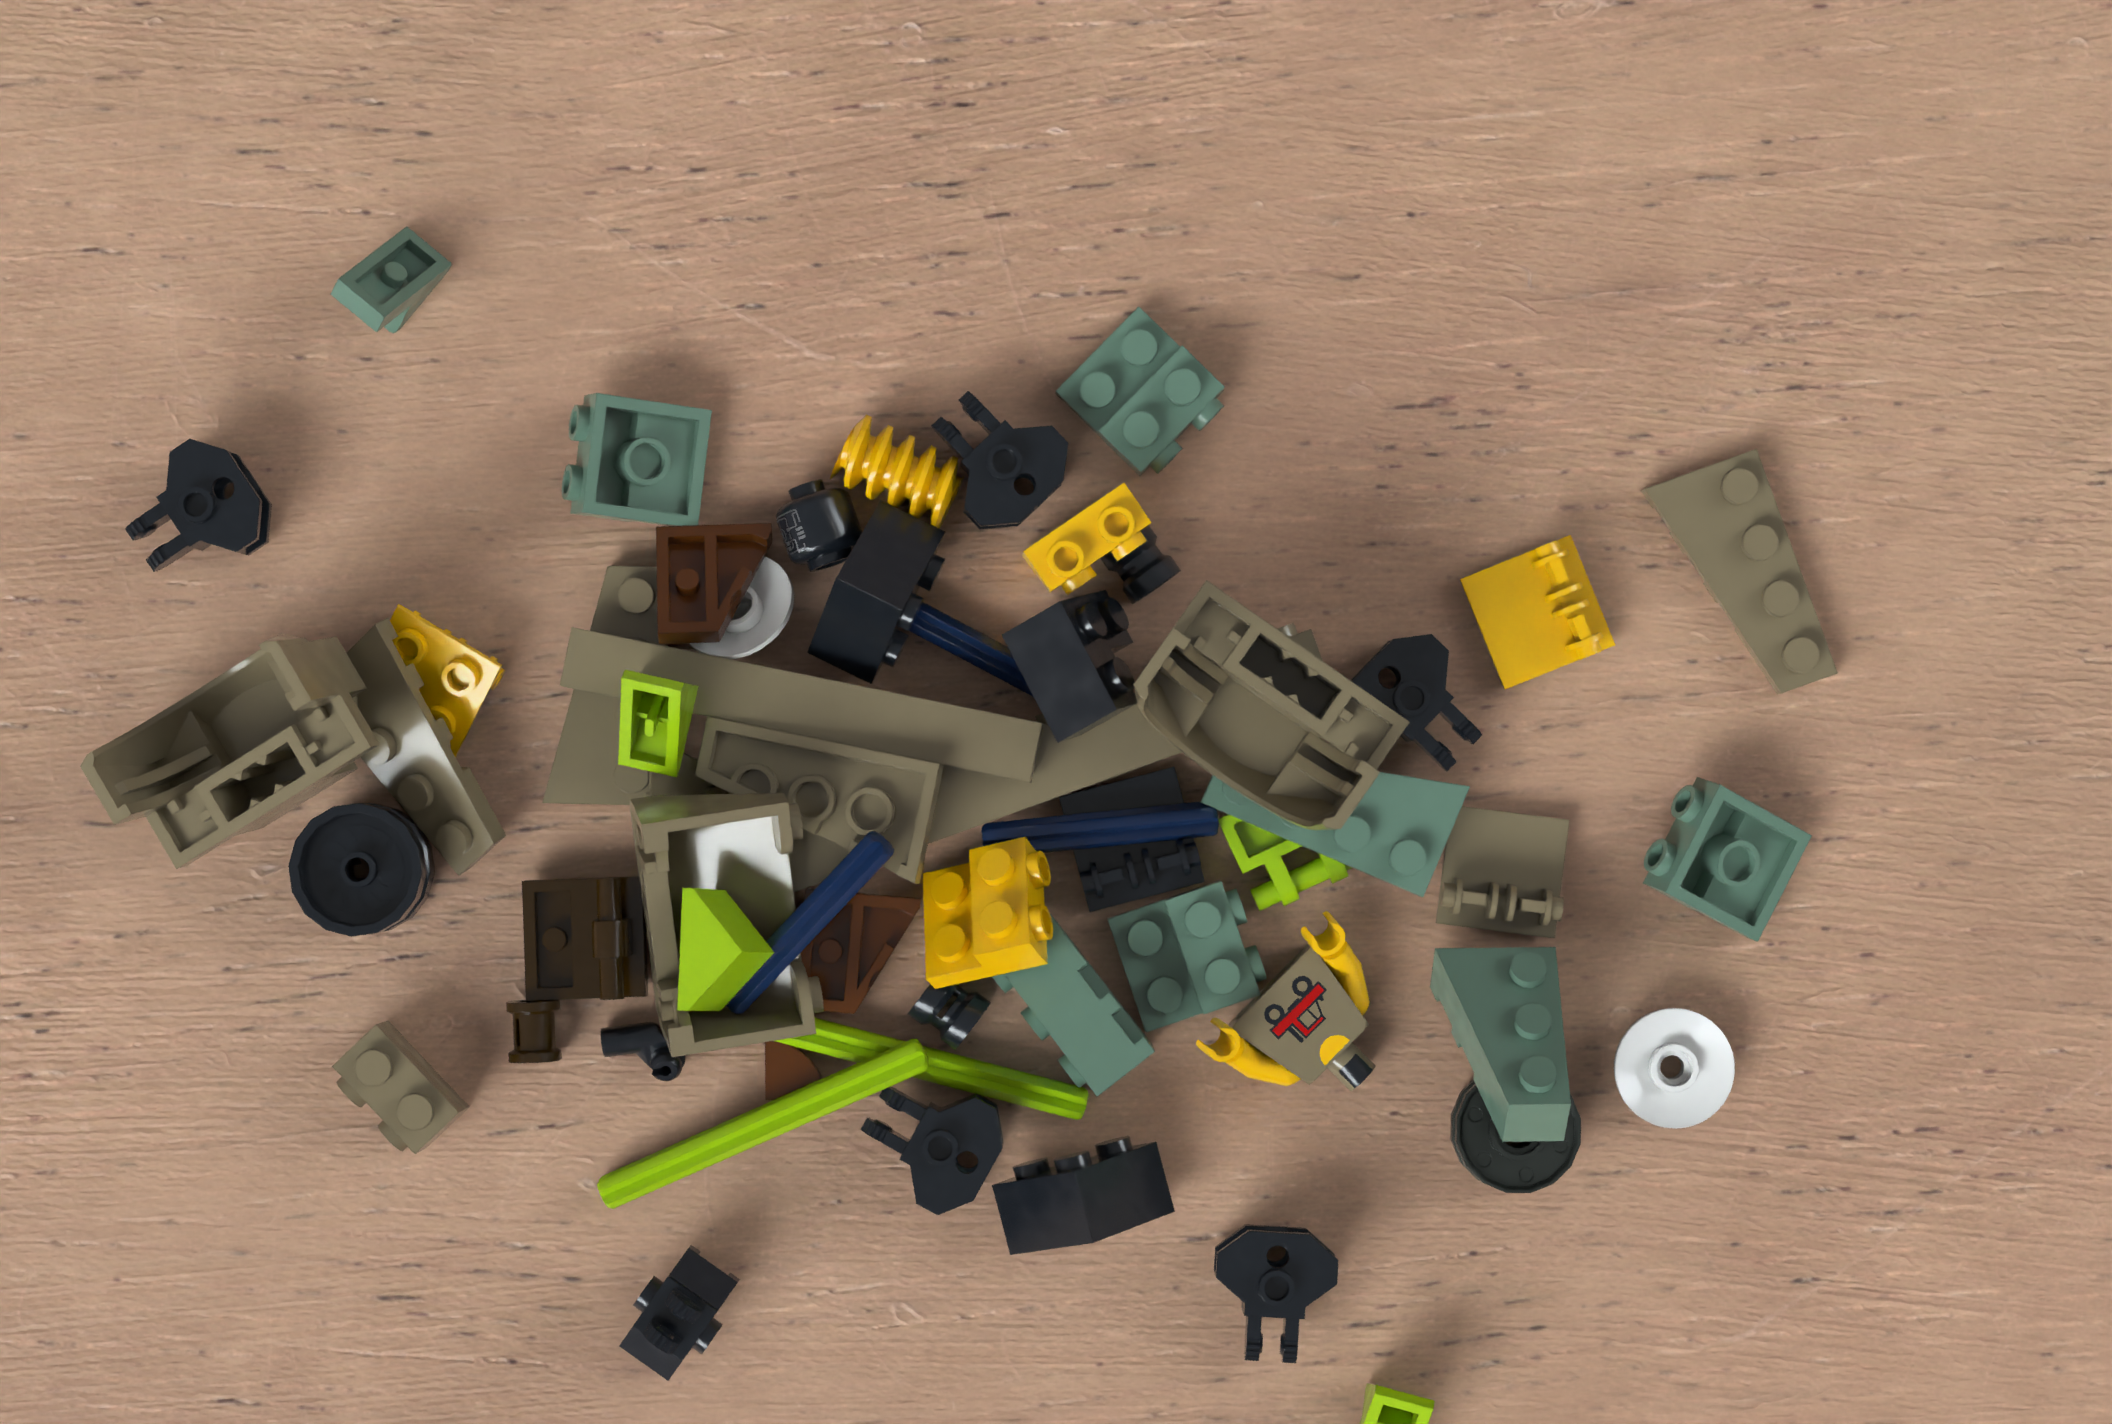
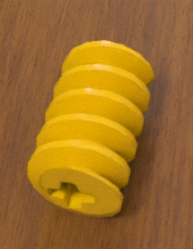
M866 414L851 430L834 465L830 480L844 468L845 488L853 490L865 478L867 479L865 496L873 501L885 489H888V504L899 508L907 499H910L909 514L918 519L931 509V525L940 529L964 479V476L962 478L957 476L958 458L952 456L939 468L935 466L937 448L932 445L919 457L914 456L915 437L911 435L898 447L892 445L893 427L887 425L874 437L870 435L872 417Z

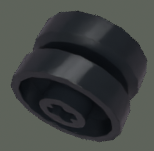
M377 803L334 806L311 819L295 840L288 865L292 893L305 915L325 930L351 937L389 931L413 918L429 897L435 875L432 846L420 828L399 809ZM359 858L364 859L369 865V874L366 878H356L354 875L353 866L362 864Z

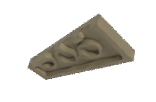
M608 566L590 631L668 646V644H659L657 567ZM577 689L573 690L542 803L630 805V799L646 797V792H649V771L618 764L621 698Z
M386 618L375 624L347 652L348 657L367 687L366 690L354 696L353 700L380 744L361 756V758L459 876L473 867L506 834L470 768L460 767L450 746V740L453 739V736L442 717L437 720L434 719L419 691V688L423 687L424 683L414 664L411 663L406 666L392 641L398 635L389 618Z

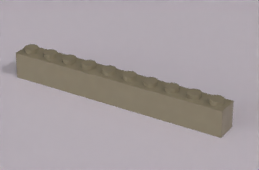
M1294 623L1277 628V630L1322 660L1311 629L1297 633ZM1138 703L1086 733L1059 743L1056 741L1043 714L1035 716L1037 722L1044 723L1032 783L944 765L928 844L1182 752L1146 720L1139 710ZM803 829V839L794 840L793 852L789 853L793 891L796 892L821 883L850 851Z

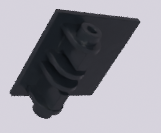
M1175 767L1059 797L1064 815L1184 803ZM1193 838L1073 850L1089 912L1205 882L1198 849Z

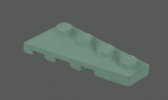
M1380 772L1343 827L1337 830H1310L1295 825L1249 800L1213 775L1200 803L1410 893L1424 897L1470 786Z

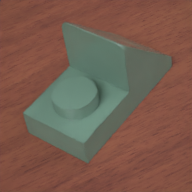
M406 226L338 278L331 295L375 332L384 327L389 332L396 333L447 274L452 263Z

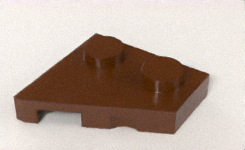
M772 523L656 527L659 644L720 642L773 542Z
M806 888V889H805V899H806L815 889H808V888ZM857 893L801 952L802 963L808 977L818 976L823 996V1011L856 1013L920 909L921 898Z

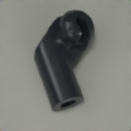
M644 1022L601 1028V1045L604 1057L635 1053L653 1070L652 1075L660 1081H671L680 1075L685 1064V1055L671 1057L659 1024Z

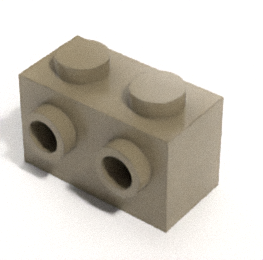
M389 1021L376 1024L332 1066L341 1075V1078L336 1082L341 1091L358 1107H363L367 1103L383 1120L378 1125L379 1130L400 1151H404L407 1147L414 1154L424 1150L470 1107Z

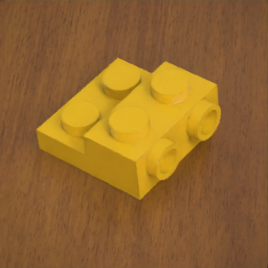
M1122 483L1024 550L1022 556L1034 574L1038 575L1049 593L1061 586L1066 595H1069L1097 576L1091 565L1111 552L1115 559L1119 561L1144 544L1147 540L1141 531L1152 522L1126 484Z
M1026 837L970 849L969 863L923 873L926 980L935 989L1048 964L1047 940L1053 937V923L1050 912L1045 905L1044 887L1050 885V868L1045 854L1042 851H1036Z

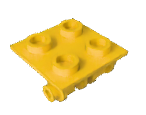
M1571 535L1460 579L1504 690L1615 646Z
M398 604L390 619L398 635L392 641L405 665L413 663L424 683V686L419 688V691L434 719L437 720L442 717L453 736V739L450 740V746L456 757L490 689L494 690L497 687L505 670L501 668L502 664L498 663L496 657H488L468 645L467 640L464 638L458 639L447 628L443 630L422 618L420 612L416 610L412 612Z

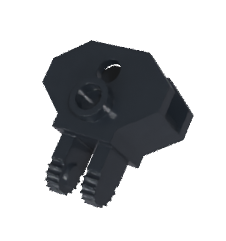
M967 391L959 399L962 409L989 436L973 449L964 440L961 432L950 421L940 417L931 425L934 431L962 460L960 466L968 474L963 513L979 530L1018 527L1061 486L1064 480L1068 442L1052 425L1013 429L1006 420L1000 423L972 393ZM1026 478L1032 482L1034 491L1029 495H1020L1014 489V482L1017 479Z
M188 439L170 451L166 491L156 497L160 503L142 514L139 518H136L125 528L131 539L136 541L151 535L157 528L172 520L180 535L156 548L146 559L153 572H157L191 550L198 549L203 551L211 545L248 556L269 543L272 504L239 455L203 442ZM233 483L234 493L227 499L225 497V489L229 484Z
M1432 634L1392 639L1350 681L1408 720L1410 723L1401 734V737L1406 742L1414 741L1441 768L1448 771L1456 763V760L1452 757V752L1440 741H1436L1424 728L1440 714L1452 726V730L1464 741L1474 744L1482 736L1477 727L1450 702L1454 697L1446 690L1449 650ZM1383 668L1390 669L1395 674L1396 681L1391 689L1383 687L1379 682V673Z
M888 1087L882 1090L879 1097L885 1101L886 1105L914 1117L920 1121L910 1139L894 1131L891 1126L878 1119L867 1118L861 1131L901 1154L899 1160L910 1165L916 1204L936 1215H940L974 1201L1003 1148L1004 1141L998 1105L979 1094H973L943 1107H939L930 1102L929 1106H926L896 1088ZM964 1151H970L977 1156L978 1163L974 1167L966 1168L960 1165L957 1156Z
M1246 1224L1215 1246V1276L1242 1301L1241 1308L1244 1316H1246L1244 1351L1246 1361H1259V1354L1262 1353L1263 1334L1261 1333L1262 1317L1284 1318L1283 1334L1280 1336L1282 1363H1296L1299 1319H1305V1307L1337 1285L1338 1259L1307 1228ZM1274 1246H1282L1286 1249L1285 1255L1278 1261L1267 1258L1269 1249Z
M690 1245L664 1282L653 1276L633 1304L642 1314L619 1345V1347L667 1381H669L691 1348L703 1354L723 1325L713 1317L740 1280L732 1273L727 1275L699 1255L701 1251Z

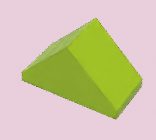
M624 670L621 677L618 764L677 777L699 686Z
M682 888L677 1010L721 1011L775 952L726 890Z

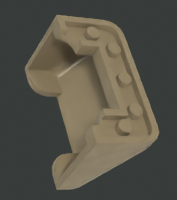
M784 793L653 795L630 799L631 822L654 997L659 1024L671 1057L816 1034L814 1013L823 1012L824 1010L822 990L818 976H807L806 969L802 963L801 953L742 1014L733 1013L727 1006L721 1011L677 1010L682 888L726 890L764 940L767 941L796 910L789 853L793 852V841L803 839L802 821L798 804H789Z

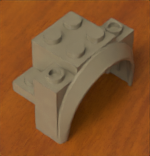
M1207 580L1133 684L1138 707L1142 715L1181 752L1249 800L1295 825L1310 830H1337L1343 827L1380 774L1377 768L1410 723Z
M281 633L259 645L260 650L132 730L87 754L80 767L114 825L146 817L175 868L178 869L191 864L234 836L264 828L358 769L354 761L380 744L353 700L354 696L366 690L367 687L337 637L308 641L306 638Z

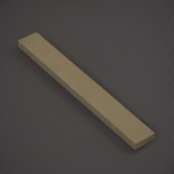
M574 627L571 628L560 686L621 698V677L624 670H630L699 686L693 709L694 714L1031 783L1044 723Z

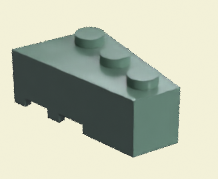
M1051 915L1053 937L1047 940L1048 964L992 976V978L1005 993L1013 987L1028 1005L1020 1013L1042 1041L1049 1035L1053 1038L1064 1053L1057 1060L1069 1077L1079 1088L1087 1083L1098 1097L1153 1054L1155 1050L1150 1040Z
M1556 947L1435 948L1430 981L1431 991L1436 1001L1441 1002L1452 1025L1451 1033L1458 1048H1463L1474 1072L1473 1080L1502 1142L1564 1141L1571 1099Z

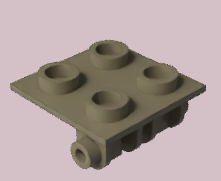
M1462 806L1445 845L1436 923L1555 938L1557 921H1561L1563 914L1564 898L1560 897L1570 820Z

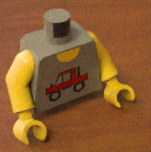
M1328 911L1322 913L1328 921V926L1322 934L1313 936L1306 926L1301 928V934L1308 944L1264 987L1260 995L1256 996L1228 1025L1219 1018H1212L1210 1022L1220 1029V1036L1211 1045H1206L1198 1039L1196 1046L1215 1061L1225 1062L1248 1078L1282 1086H1290L1297 1083L1300 1079L1310 1085L1328 1068L1352 1091L1370 1075L1376 1065L1352 1043L1369 1025L1363 1017L1370 1004L1361 962L1345 940L1344 929Z

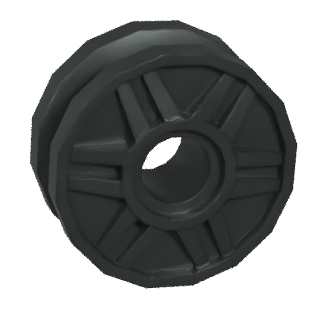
M1472 1080L1460 1092L1451 1113V1142L1459 1162L1477 1180L1505 1193H1532L1554 1184L1572 1166L1581 1144V1118L1572 1096L1570 1095L1571 1106L1564 1141L1522 1142L1513 1146L1502 1142L1474 1080Z

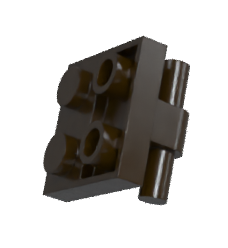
M639 876L522 881L526 1001L592 998L617 1000L625 999V997L648 996L646 929Z

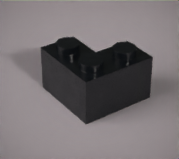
M880 500L835 579L807 653L870 684L873 683L883 663L894 667L909 636L899 631L900 627L909 631L924 601V598L916 595L920 587L931 591L945 563V558L936 555L945 531Z
M1106 590L1059 601L1002 634L1008 649L1058 743L1080 736L1137 704V698L1133 691V684L1135 683L1133 675L1125 662L1114 655V653L1133 643L1127 631L1129 621L1122 606L1117 600L1109 597Z
M1124 1136L1096 1144L1097 1155L1090 1157L1089 1151H1082L1054 1159L1055 1167L1049 1166L1048 1158H1040L1013 1166L1015 1177L992 1185L1010 1255L1095 1243L1175 1212L1157 1142L1132 1146L1130 1136Z

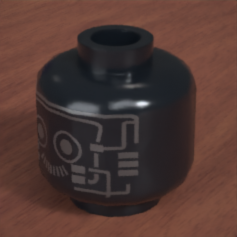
M822 479L790 489L789 494L792 501L784 504L776 514V521L790 560L795 564H807L810 572L823 570L845 562L862 533L849 493L841 488L825 489Z

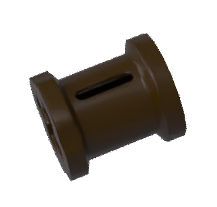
M514 1000L506 1002V1011L513 1016L514 1050L508 1053L509 1063H542L562 1059L561 1050L556 1048L554 1018V1012L560 1009V1000Z

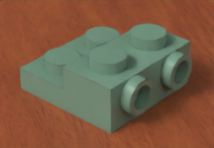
M1138 307L1055 391V394L1141 476L1149 467L1157 474L1160 473L1183 449L1175 440L1191 424L1201 431L1220 412L1224 405L1217 398L1224 391L1225 386L1183 345L1180 347L1157 323Z
M601 393L584 395L583 405H574L569 421V438L573 441H579L576 465L568 464L566 466L562 480V498L572 501L570 514L665 526L698 525L712 410Z
M1697 777L1693 786L1687 785L1683 787L1675 796L1671 806V813L1676 819L1666 839L1656 840L1648 849L1644 859V868L1648 871V874L1643 884L1758 942L1812 835L1724 786Z
M1218 880L1107 918L1146 1032L1202 1013L1204 1015L1260 995L1257 982L1267 979L1256 945L1244 948L1237 926L1248 921L1236 888L1225 892L1222 881Z

